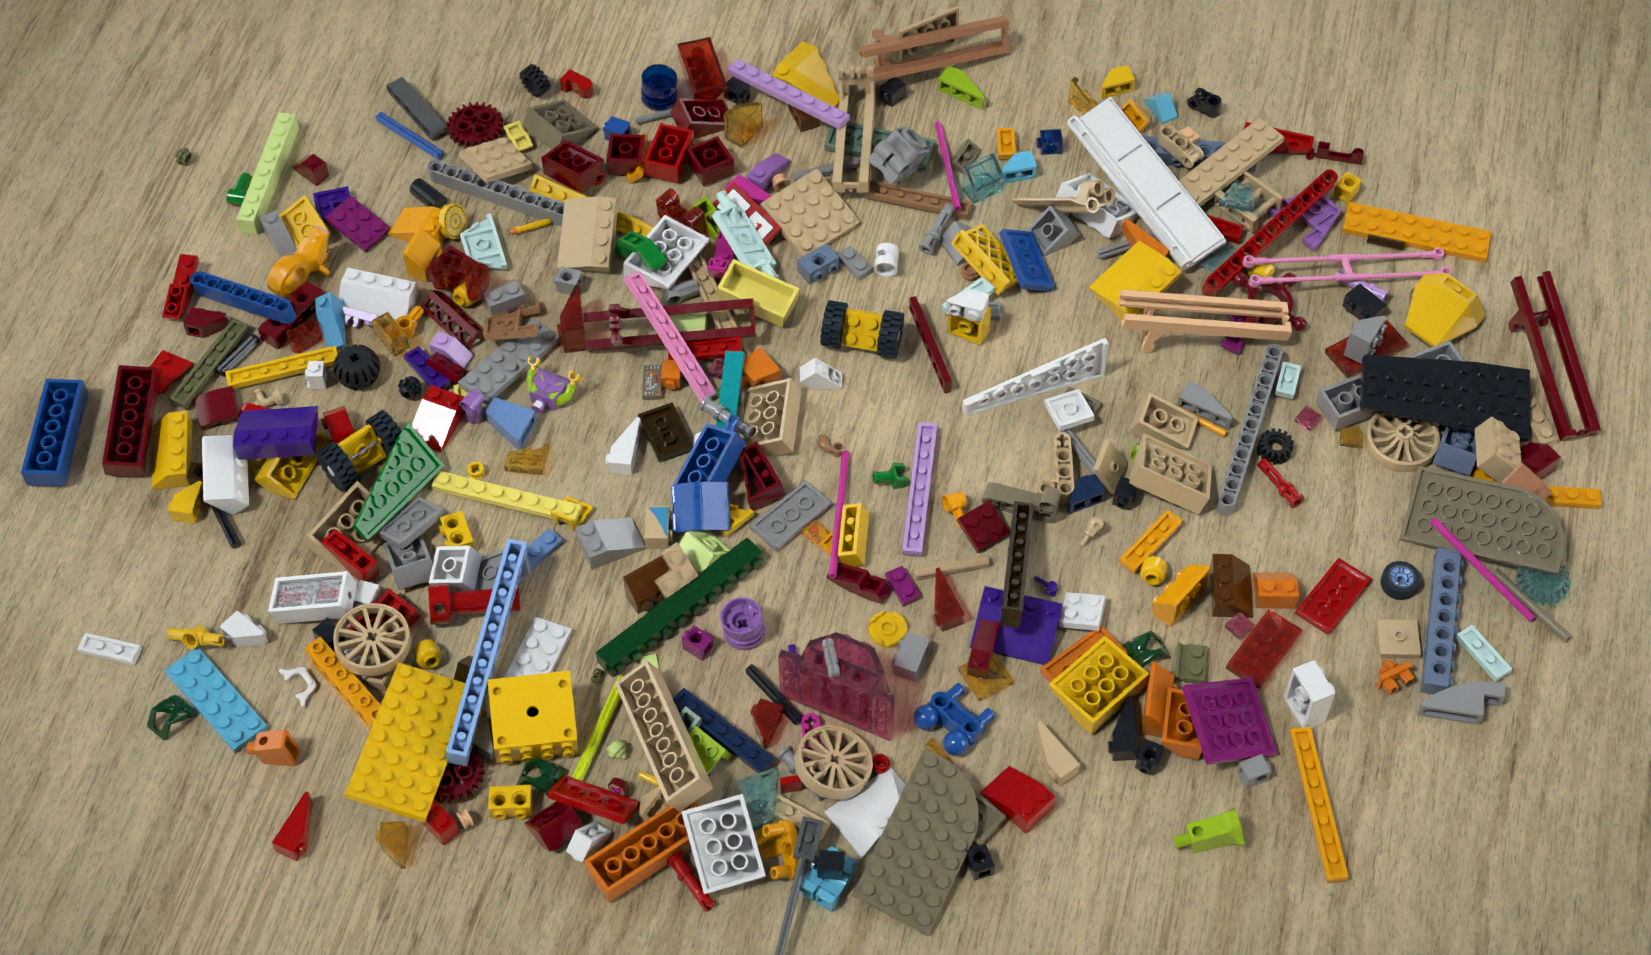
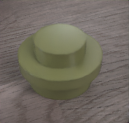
M188 148L178 150L175 156L177 163H182L183 165L188 163L192 156Z

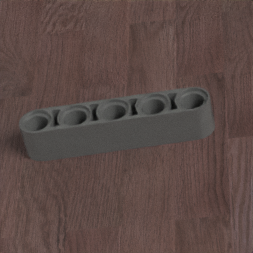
M403 77L386 85L391 97L430 140L447 131L444 122Z

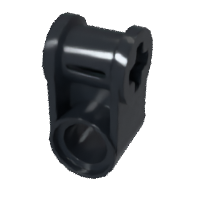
M1197 88L1194 95L1188 98L1187 105L1192 110L1198 111L1210 118H1215L1220 114L1221 98L1203 88Z

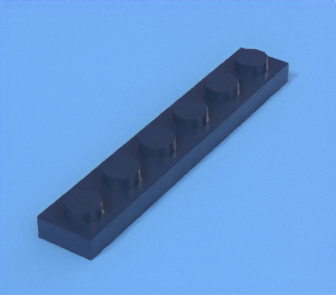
M685 688L673 698L680 713L685 706L702 718L700 729L760 776L775 763L774 757Z

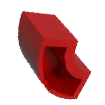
M345 406L323 412L324 418L321 419L324 430L328 429L332 439L329 440V444L331 442L338 444L355 433Z

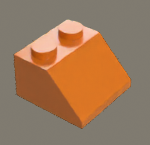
M1253 572L1256 608H1296L1299 592L1297 578L1293 573Z

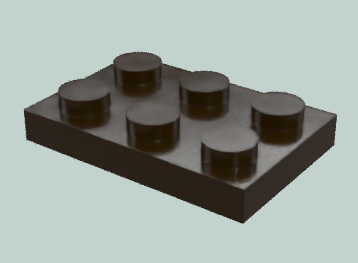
M673 402L637 414L641 419V426L658 462L692 450L693 443Z

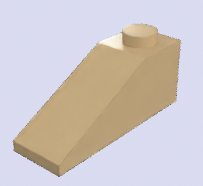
M1041 720L1038 721L1036 735L1046 775L1051 782H1055L1060 787L1079 773L1080 764Z

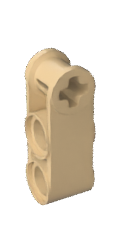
M1164 124L1160 127L1157 139L1158 144L1178 159L1185 167L1191 168L1197 160L1204 158L1202 149L1192 143L1172 125Z

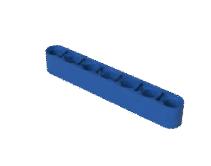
M202 271L195 272L190 277L196 293L200 296L285 324L291 323L296 319V313L288 299Z

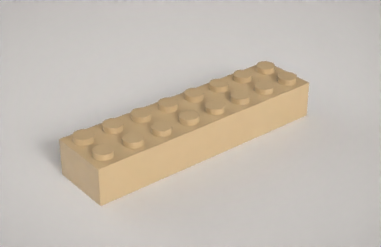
M646 660L616 682L615 685L666 802L681 812L713 789V786L660 670Z

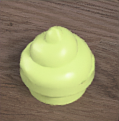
M617 738L606 748L609 752L608 755L611 758L626 759L625 742Z

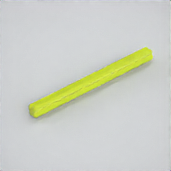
M618 676L616 682L622 679L623 676ZM615 684L573 772L572 777L574 779L584 780L621 697Z

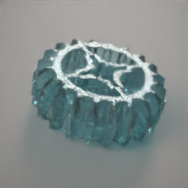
M1560 566L1558 575L1541 571L1535 572L1536 570L1523 567L1517 569L1515 578L1517 586L1521 589L1522 593L1527 594L1528 598H1531L1536 603L1540 602L1541 606L1545 602L1549 606L1553 602L1557 604L1560 602V599L1563 600L1566 593L1570 589L1571 579L1568 578L1569 572L1565 571V566Z

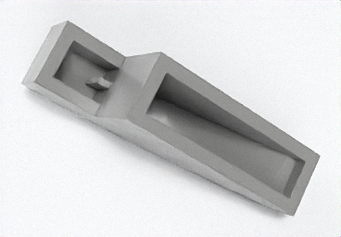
M1472 682L1449 687L1421 702L1417 715L1479 725L1483 717L1484 704L1501 707L1505 698V683Z

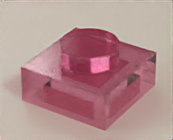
M714 359L709 370V376L722 379L724 359Z
M1306 405L1296 416L1295 422L1311 431L1321 420L1322 415Z
M1239 612L1226 623L1225 628L1240 640L1254 628V624Z

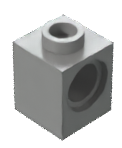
M561 267L554 276L557 292L578 296L583 284L582 271Z
M1262 754L1239 762L1237 773L1246 789L1268 781L1272 772L1270 763L1267 760L1265 761Z

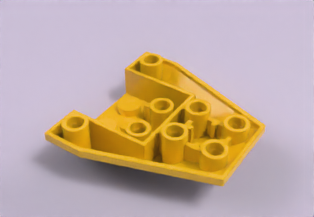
M1448 273L1424 274L1414 287L1404 327L1434 347L1477 328L1486 315L1478 294Z

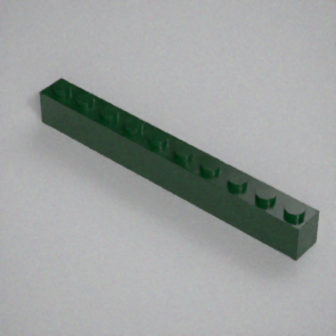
M748 537L699 573L698 577L666 598L596 651L598 664L612 678L617 674H621L628 665L638 661L648 650L654 649L658 642L668 638L678 627L684 626L688 619L698 615L708 604L714 603L718 596L728 592L735 583L744 580L748 573L758 569L763 563V552Z

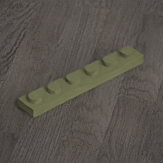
M233 318L169 397L170 403L187 409L215 374L216 368L230 355L250 330L249 325Z

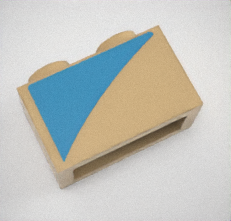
M646 505L644 534L646 549L669 548V541H673V529H670V525H673V513H670L669 505Z

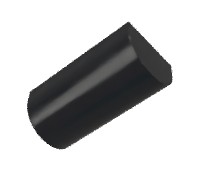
M422 178L414 180L410 186V194L427 207L440 208L447 203V198Z

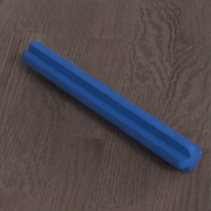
M379 112L376 115V120L434 158L440 160L444 156L443 150L383 112Z

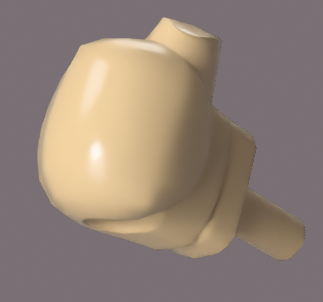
M1091 517L1087 521L1083 531L1086 535L1079 545L1083 547L1090 537L1093 538L1096 532L1103 528L1104 522L1102 518Z

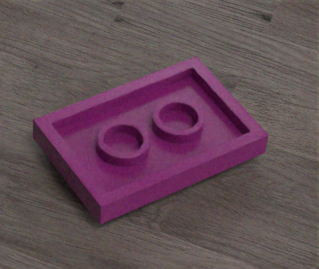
M351 195L326 216V221L365 253L390 230L386 223Z

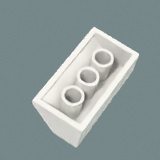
M348 267L341 280L339 299L344 303V307L377 315L392 321H396L400 316L409 315L419 297L416 282Z
M233 435L202 437L204 502L234 515L249 506L247 459L238 460L233 449Z

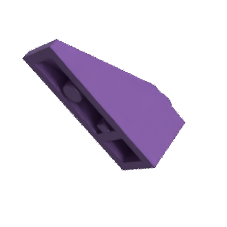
M775 153L756 164L747 175V179L767 192L772 186L770 181L773 176L781 174L789 165L790 160Z

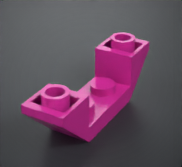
M719 231L716 239L715 256L710 258L707 267L709 277L723 278L734 257V251L721 231Z

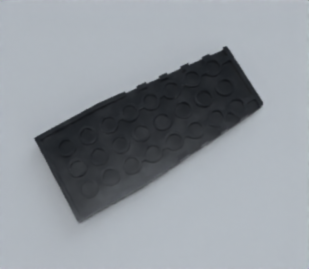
M1364 355L1361 370L1360 409L1374 410L1378 414H1392L1395 418H1410L1413 422L1418 423L1420 421L1428 422L1431 426L1436 427L1439 425L1446 426L1449 430L1475 435L1476 427L1490 417H1493L1503 422L1511 431H1515L1519 435V441L1527 442L1529 440L1530 370L1470 361Z

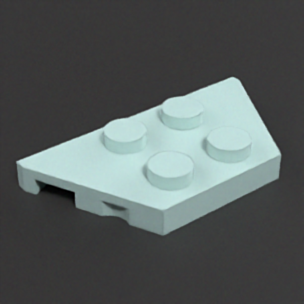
M491 213L487 214L486 219L481 223L476 222L470 229H466L460 234L465 254L478 262L477 267L508 269Z

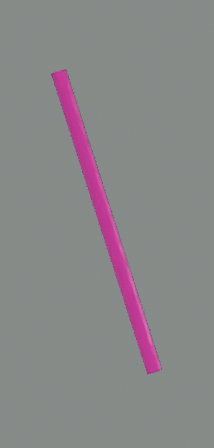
M847 450L842 451L829 568L830 578H836L839 538L849 462V451Z

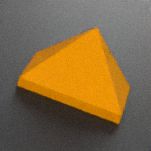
M1129 98L1120 108L1139 133L1150 123V114Z

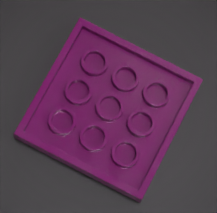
M1252 677L1188 684L1182 687L1206 765L1242 761L1261 754L1264 758L1273 757L1278 754Z

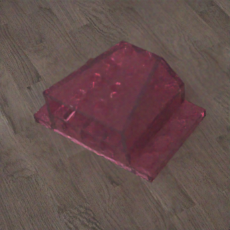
M835 632L810 640L801 657L792 651L781 650L778 655L780 693L785 698L891 741L894 735L895 696L891 694L884 675L885 671L874 647L867 642L855 640L850 635ZM824 639H833L840 675L837 677H830L828 674L822 646Z

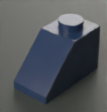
M1096 474L1085 475L1077 481L1069 501V514L1104 502L1106 490Z

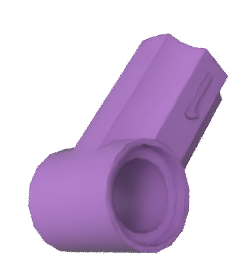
M472 389L459 403L466 412L468 422L473 425L480 424L484 420L481 404L485 399L475 389Z

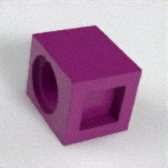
M695 625L690 630H686L681 638L683 649L701 661L714 647L713 636Z

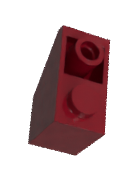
M195 307L190 308L183 323L187 335L206 338L225 329L229 324L226 313Z

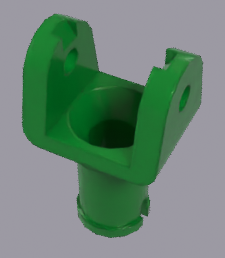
M892 463L889 471H875L872 473L874 484L890 482L893 489L907 487L910 481L907 477H898L897 475L905 471L903 463Z

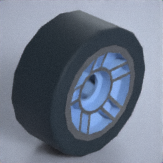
M1395 561L1388 564L1384 569L1380 585L1387 596L1397 600H1406L1414 596L1418 590L1420 574L1412 564L1404 561Z

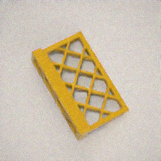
M983 224L967 231L961 230L957 233L951 244L981 277H984L995 287L997 295L1003 293L1006 288L1019 283L1005 247ZM981 231L985 237L978 235V232ZM979 241L985 242L986 246L979 244ZM990 245L995 246L997 250L990 248ZM990 253L997 255V258L991 257ZM1002 257L1006 258L1009 261V263L1002 261ZM1002 266L1009 268V271L1003 270Z

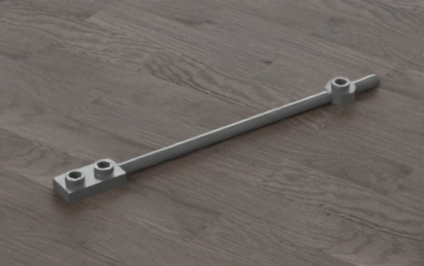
M806 816L802 818L793 853V858L799 860L775 955L784 954L806 863L814 862L824 822L822 820Z

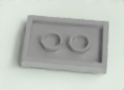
M418 497L386 522L377 531L378 537L403 549L433 524L437 523L445 513L442 508Z
M504 549L481 558L475 590L493 589ZM527 555L519 583L532 578Z

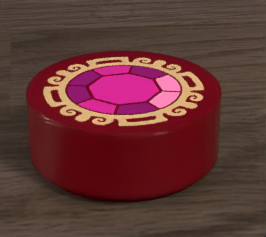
M612 778L608 784V788L612 792L626 796L629 791L628 784L620 778Z

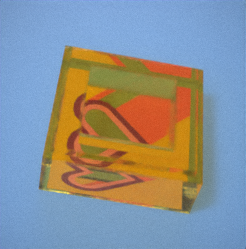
M816 519L802 530V535L815 546L829 534V530Z

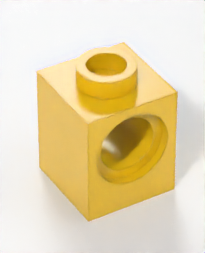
M1346 172L1336 183L1333 196L1348 204L1359 192L1362 179Z

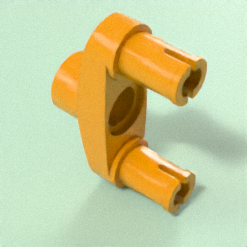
M787 819L780 820L778 823L764 825L762 832L765 837L780 836L784 865L770 868L771 878L794 879L799 859L793 858L798 838L793 822Z

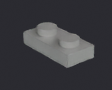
M851 246L837 253L839 262L858 281L873 272V267Z

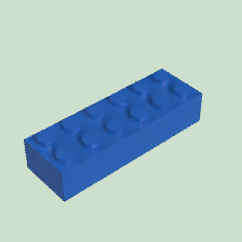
M45 380L21 470L27 485L65 487L89 394L83 380Z

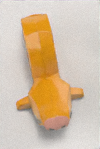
M313 227L308 236L297 246L294 254H287L276 261L268 275L267 287L279 297L287 299L299 286L306 282L311 272L317 271L322 275L329 276L330 271L325 267L330 253L327 244L329 233L322 227Z

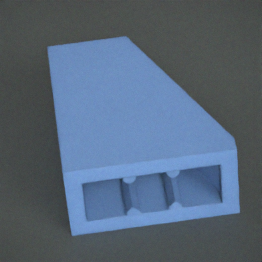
M495 397L485 409L488 423L515 448L521 450L537 422L535 410Z

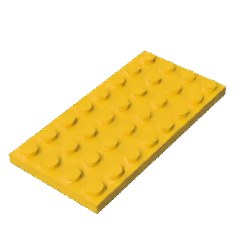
M398 662L345 791L344 798L425 823L448 763L446 760V750L466 683Z

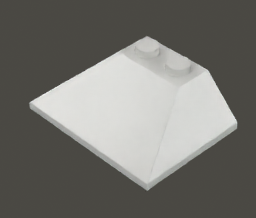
M890 767L887 772L878 774L868 781L865 788L859 794L840 800L824 811V813L863 859L874 851L906 784Z

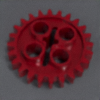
M476 101L475 105H472L471 102H469V106L462 104V109L457 107V112H451L452 117H448V134L454 143H459V147L465 144L467 149L469 146L473 147L493 141L494 138L498 139L499 134H503L504 122L501 112H497V108H492L491 104L486 107L485 102L479 105L478 101Z
M477 748L471 750L467 766L449 763L460 785H456L451 772L446 766L434 799L439 797L440 803L447 799L448 804L451 803L452 799H455L459 803V797L467 800L466 794L474 795L473 788L480 789L478 782H484L482 775L486 773L482 755L478 754ZM464 773H469V775L466 777L461 776ZM450 782L448 786H442L444 783Z

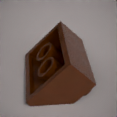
M1212 554L1210 563L1212 617L1252 618L1250 565L1233 554Z
M662 556L623 577L626 598L638 614L650 610L652 606L666 599L655 583L656 579L670 570Z

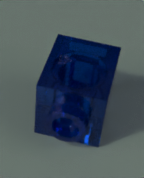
M1061 129L1040 130L1039 138H1036V146L1040 148L1041 155L1062 154L1063 139Z

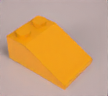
M405 207L389 230L388 235L410 242L416 230L420 227L441 244L445 238L440 230L442 228L441 224H439V215L442 209L436 207Z

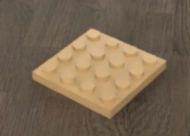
M817 168L760 204V207L782 228L780 232L800 257L826 243L830 244L860 223L858 218L836 191L833 190L832 186Z

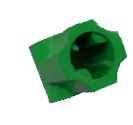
M243 172V174H240L234 188L228 190L226 196L228 204L242 206L253 178L249 173Z

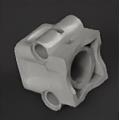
M909 127L896 128L887 139L878 143L874 148V152L867 160L882 171L890 184H895L899 181L905 182L922 165L923 158L930 150L926 146L924 139L916 131Z

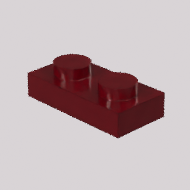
M438 352L429 357L426 365L456 384L468 372L459 364L453 363L445 355Z

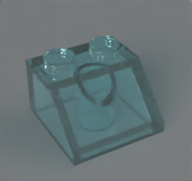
M994 153L963 167L962 191L973 204L983 201L987 197L1003 190L1004 177Z

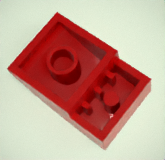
M390 588L377 602H371L388 605L396 609L403 615L409 628L421 617L414 608ZM368 614L371 628H373L378 614ZM364 615L358 617L356 620L367 629ZM384 615L380 627L391 617ZM352 625L347 629L359 632Z

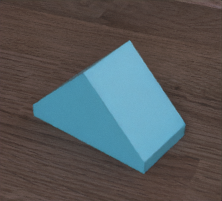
M1158 93L1144 99V102L1161 124L1177 119V113L1170 93Z

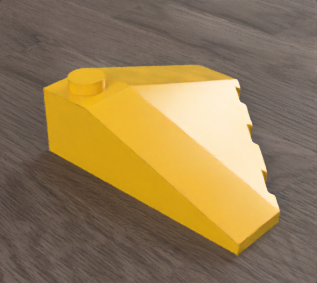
M802 41L778 64L771 76L836 108L839 104V93L836 92L832 77L829 76L826 64L819 55L818 47Z

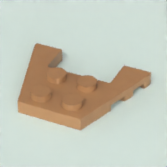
M540 300L533 301L534 305L525 307V305L518 306L517 311L511 313L504 311L485 318L483 330L485 341L538 337V324L533 323L521 326V320L523 316L541 313Z

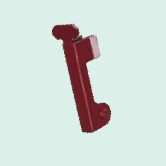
M1319 141L1317 153L1312 148L1311 154L1306 155V159L1310 161L1313 157L1362 165L1364 150L1355 148L1351 153L1330 151V142Z

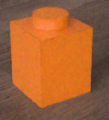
M663 360L661 372L662 389H681L683 373L674 360Z

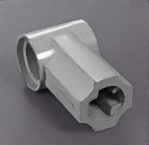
M694 279L676 285L674 283L669 289L661 288L660 290L667 305H678L682 299L700 294L698 284Z

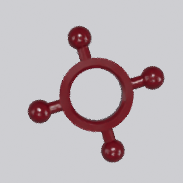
M1237 273L1234 276L1233 283L1237 287L1247 289L1248 299L1255 300V295L1260 292L1273 294L1281 302H1287L1288 315L1290 317L1288 321L1292 323L1293 329L1303 331L1306 328V320L1303 317H1296L1291 313L1293 299L1287 288L1294 286L1296 282L1260 284L1254 288L1249 285L1248 278L1244 273ZM1286 273L1282 278L1296 276L1293 273ZM1252 316L1244 319L1243 322H1260L1262 324L1274 325L1281 322L1282 318Z

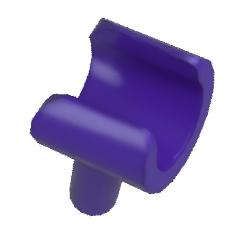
M1038 576L1034 577L1035 581L1046 587L1045 593L1052 597L1056 595L1058 589L1055 581L1047 582Z

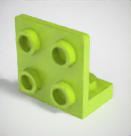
M697 726L690 732L689 736L707 775L721 758H724L726 761L731 758V753Z

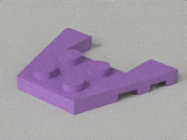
M1326 196L1320 199L1300 218L1313 230L1302 239V243L1313 252L1341 213V209ZM1295 197L1290 199L1283 198V208ZM1274 206L1267 210L1273 217L1280 212Z

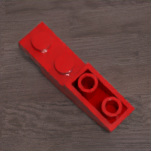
M179 255L173 284L170 283L162 314L163 318L181 320L194 292L190 277L197 271L199 262L197 255Z

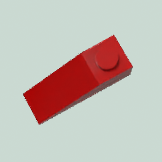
M334 529L321 541L333 556L359 581L371 582L380 574L377 561L337 529Z
M304 792L271 842L276 852L295 861L305 854L308 847L313 804L309 792Z

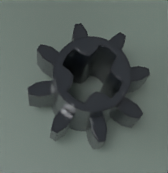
M407 376L404 380L401 379L398 384L400 395L406 399H413L416 395L419 396L422 390L420 381L413 376Z

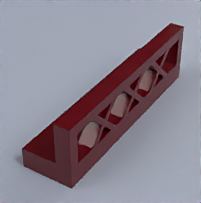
M430 290L421 308L450 336L455 337L468 350L471 349L477 338L484 339V329L442 291ZM431 300L434 301L435 310L428 308ZM440 312H446V321L441 320ZM452 322H457L458 331L454 332L452 330ZM466 332L471 335L467 343L464 341L463 333Z

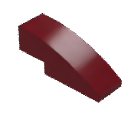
M839 562L836 578H830L829 573L826 576L828 580L847 591L883 604L891 591L887 579L872 576L866 569Z

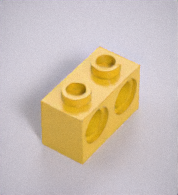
M463 511L440 517L442 525L438 527L441 536H446L445 546H471L475 549Z
M531 785L489 786L488 810L490 817L498 820L507 817H515L517 819L532 817L533 792ZM525 801L524 804L517 805L518 802ZM498 802H505L501 806L496 805Z

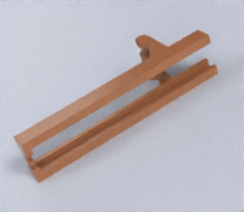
M1004 16L902 38L884 35L883 30L875 29L872 30V36L876 41L873 44L860 46L859 55L864 58L877 55L873 58L874 64L877 66V68H874V82L1004 54L1010 52L1009 41L1007 40L1009 38L1007 31H1009V20ZM1000 28L1002 30V40L895 64L887 61L886 53ZM863 70L862 74H867V70Z

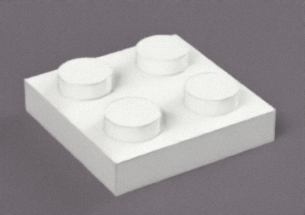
M1079 389L1044 399V405L1059 431L1094 421L1095 415Z
M1066 592L1059 626L1062 628L1099 631L1106 602L1105 595Z

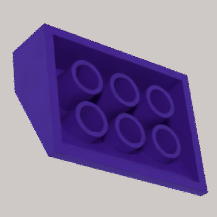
M318 406L242 411L234 430L233 449L238 460L315 455Z
M988 586L984 587L970 648H972L980 619L1000 623L1003 590ZM1024 595L1020 628L1000 626L993 653L1041 665L1047 664L1050 660L1063 604Z

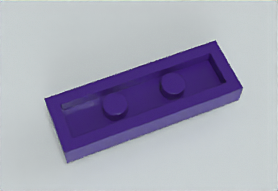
M419 346L403 355L404 360L429 387L433 385L446 389L452 385L450 379L426 365L429 357Z

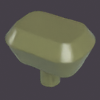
M599 668L594 669L590 680L593 683H601L604 671Z

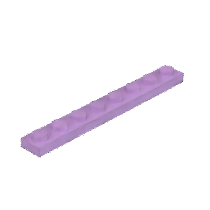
M739 59L735 60L727 68V74L839 130L850 120L849 114Z
M918 422L902 554L922 556L937 424Z

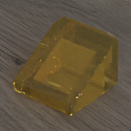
M1359 426L1342 428L1340 431V446L1363 448V431Z

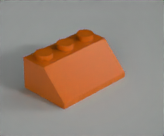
M1156 662L1151 663L1141 734L1162 737L1168 687L1176 688L1177 683H1173L1174 675Z
M1168 687L1161 743L1177 756L1198 760L1202 749L1183 691Z

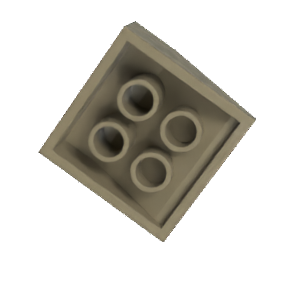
M566 100L528 107L522 124L551 150L564 140L578 145L599 129L597 125Z

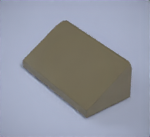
M969 138L961 144L950 160L952 169L962 174L967 172L981 151Z

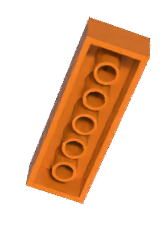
M695 801L684 810L698 807L699 804ZM669 805L584 860L586 872L609 903L667 866V861L673 855L679 852L685 854L692 849L682 812Z

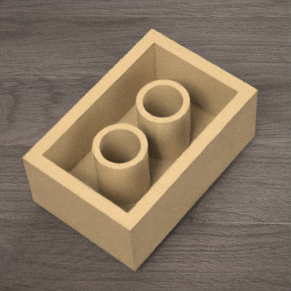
M1490 417L1476 427L1477 467L1501 483L1521 462L1519 435L1515 431L1508 429L1503 422L1493 417Z

